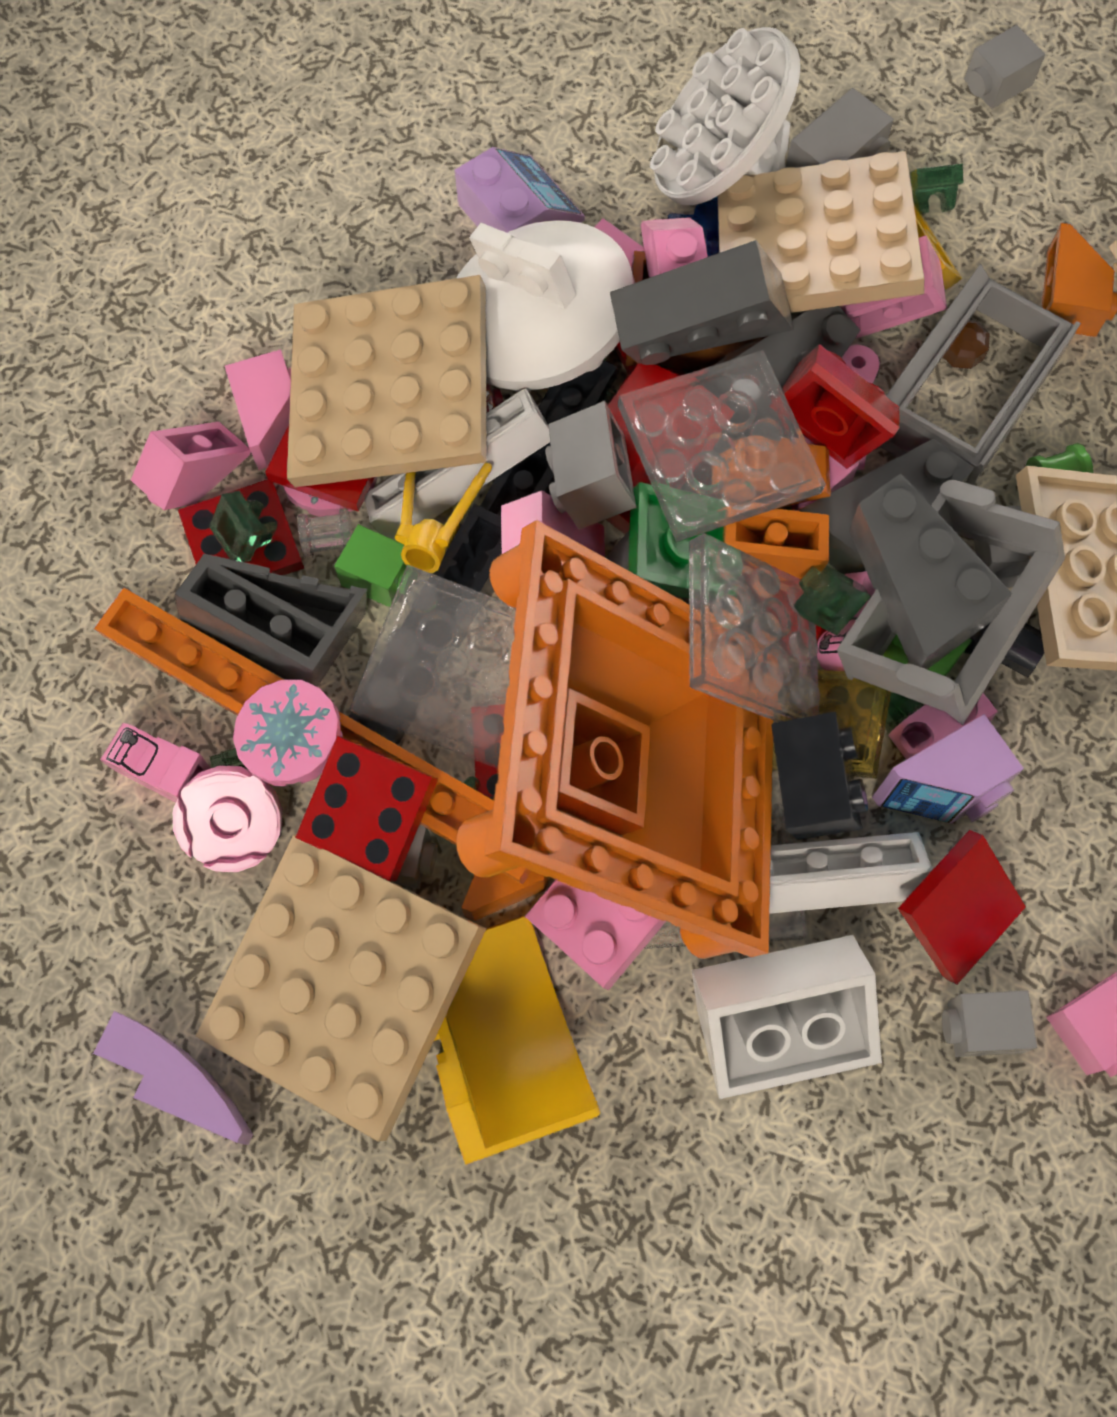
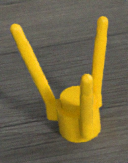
M487 462L482 465L445 525L433 519H424L420 523L412 525L416 472L406 473L401 523L395 535V540L404 544L401 558L408 567L426 574L434 573L439 569L448 546L460 529V521L492 470L490 463Z

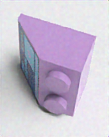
M491 147L454 170L458 205L476 226L484 223L507 233L522 226L538 222L559 220L581 223L585 220V215L531 155Z
M983 714L895 766L872 798L878 806L950 824L965 815L968 816L971 822H974L999 806L998 802L1014 791L1010 782L1024 768L986 715Z

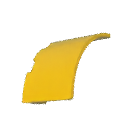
M520 916L486 928L434 1041L441 1040L444 1052L436 1055L438 1061L436 1068L446 1110L465 1165L596 1118L601 1113L564 1018L532 923L525 916Z

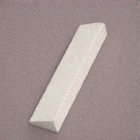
M527 388L522 389L486 413L487 462L492 465V470L483 486L550 443L548 424ZM484 463L416 472L412 525L414 526L424 519H433L458 503ZM406 473L391 476L370 490L365 497L370 523L380 534L395 540V535L401 523Z
M913 832L771 845L769 914L905 901L933 870L920 833Z

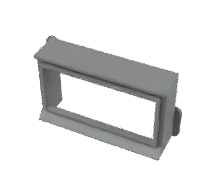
M980 263L887 393L886 397L899 406L900 428L895 436L879 447L899 457L935 438L974 467L967 481V484L974 485L1067 349L1081 323L1076 321L1073 325L990 279ZM978 310L1043 349L974 448L907 409V407L974 312Z
M957 480L944 482L940 487V493L931 506L959 536L1031 556V559L1011 589L1012 595L998 616L990 623L954 682L949 677L919 666L903 664L883 657L884 652L896 634H893L887 618L889 614L878 589H876L837 649L847 678L850 680L857 678L942 710L963 725L1065 560L1060 522L995 504L996 497L992 490Z

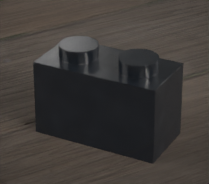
M836 711L771 724L786 830L797 840L861 830L860 813L868 811V801L862 779L854 780L851 760L859 759L860 757L854 727H846Z

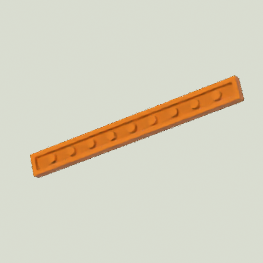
M126 588L121 590L94 628L106 639L237 716L245 702L260 688L284 680ZM339 712L341 718L340 731L343 738L438 778V782L420 824L457 846L456 837L460 826L467 819L493 810L494 800ZM523 867L503 872V874L522 885L531 873L530 870Z

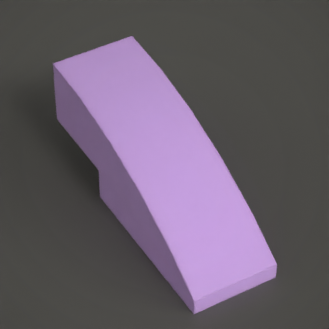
M116 1011L113 1012L93 1054L143 1075L133 1098L236 1143L249 1145L253 1133L237 1106L210 1073L190 1054L162 1034Z

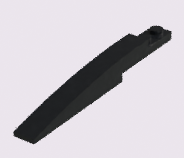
M603 360L601 365L595 370L585 372L570 381L550 387L538 406L547 424L603 402L618 376L617 366ZM550 443L499 475L481 505H473L447 549L439 569L431 576L349 715L351 719L396 745L400 743L494 593L490 581V567L492 561L502 554L501 506L539 491H544L551 495L549 485L554 483L555 480L545 453V449L551 446Z

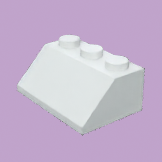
M853 935L692 970L697 1011L719 1099L882 1063L875 972Z

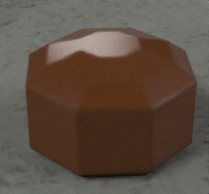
M969 320L943 358L952 367L972 369L985 359L989 351L990 333L978 321Z

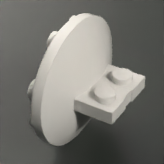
M761 27L750 31L740 28L714 54L706 52L697 60L693 67V76L680 92L672 108L666 111L657 122L655 131L659 135L658 144L661 138H663L671 145L678 147L676 152L668 145H663L658 150L656 149L650 162V168L654 171L655 181L661 192L678 204L696 205L706 202L726 191L744 175L774 172L786 167L784 161L790 132V123L786 120V117L792 106L799 83L800 56L795 44L775 28Z
M544 221L522 226L507 233L480 223L469 237L476 254L468 261L456 278L481 275L486 285V383L515 392L525 388L527 390H537L565 383L585 372L598 368L603 359L620 341L610 292L635 283L629 261L621 247L601 230L578 222Z

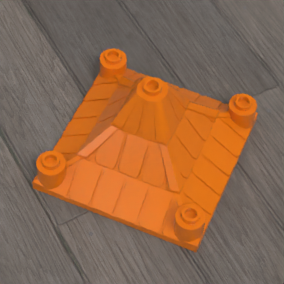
M538 520L533 521L521 529L520 544L498 556L492 561L490 567V581L494 592L508 606L516 608L514 622L515 638L512 642L510 657V683L506 693L503 719L504 734L501 737L498 764L499 781L496 784L494 808L467 819L460 826L456 841L461 862L471 873L478 877L486 878L517 867H523L543 876L553 877L559 882L585 892H592L601 898L619 905L634 908L640 913L661 921H668L674 926L680 927L681 938L685 946L698 958L707 959L732 952H738L749 957L768 954L773 763L771 724H773L775 652Z

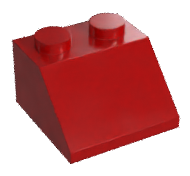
M820 344L797 364L768 407V409L812 443L825 446L829 450V456L846 469L895 436L900 428L899 406L887 398L880 387L867 382L850 369L839 355L826 350Z

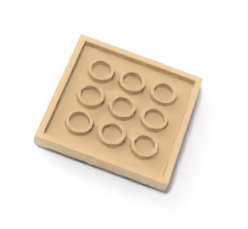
M906 151L882 152L869 157L844 161L832 160L825 164L800 168L787 167L779 171L758 175H744L730 188L718 195L720 253L757 240L782 274L790 313L924 294L923 266Z
M481 275L294 304L287 479L294 487L487 463L486 285Z
M1026 466L1016 474L1021 511L1059 521L1065 553V560L1037 604L1046 665L1117 671V476Z
M294 834L195 1037L378 1142L387 1141L486 928L325 849H318L296 839Z

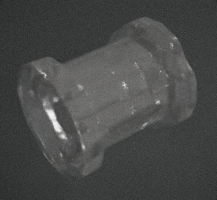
M348 507L340 508L339 513L313 518H309L306 514H299L297 516L299 538L305 559L313 558L315 552L345 548L353 534Z

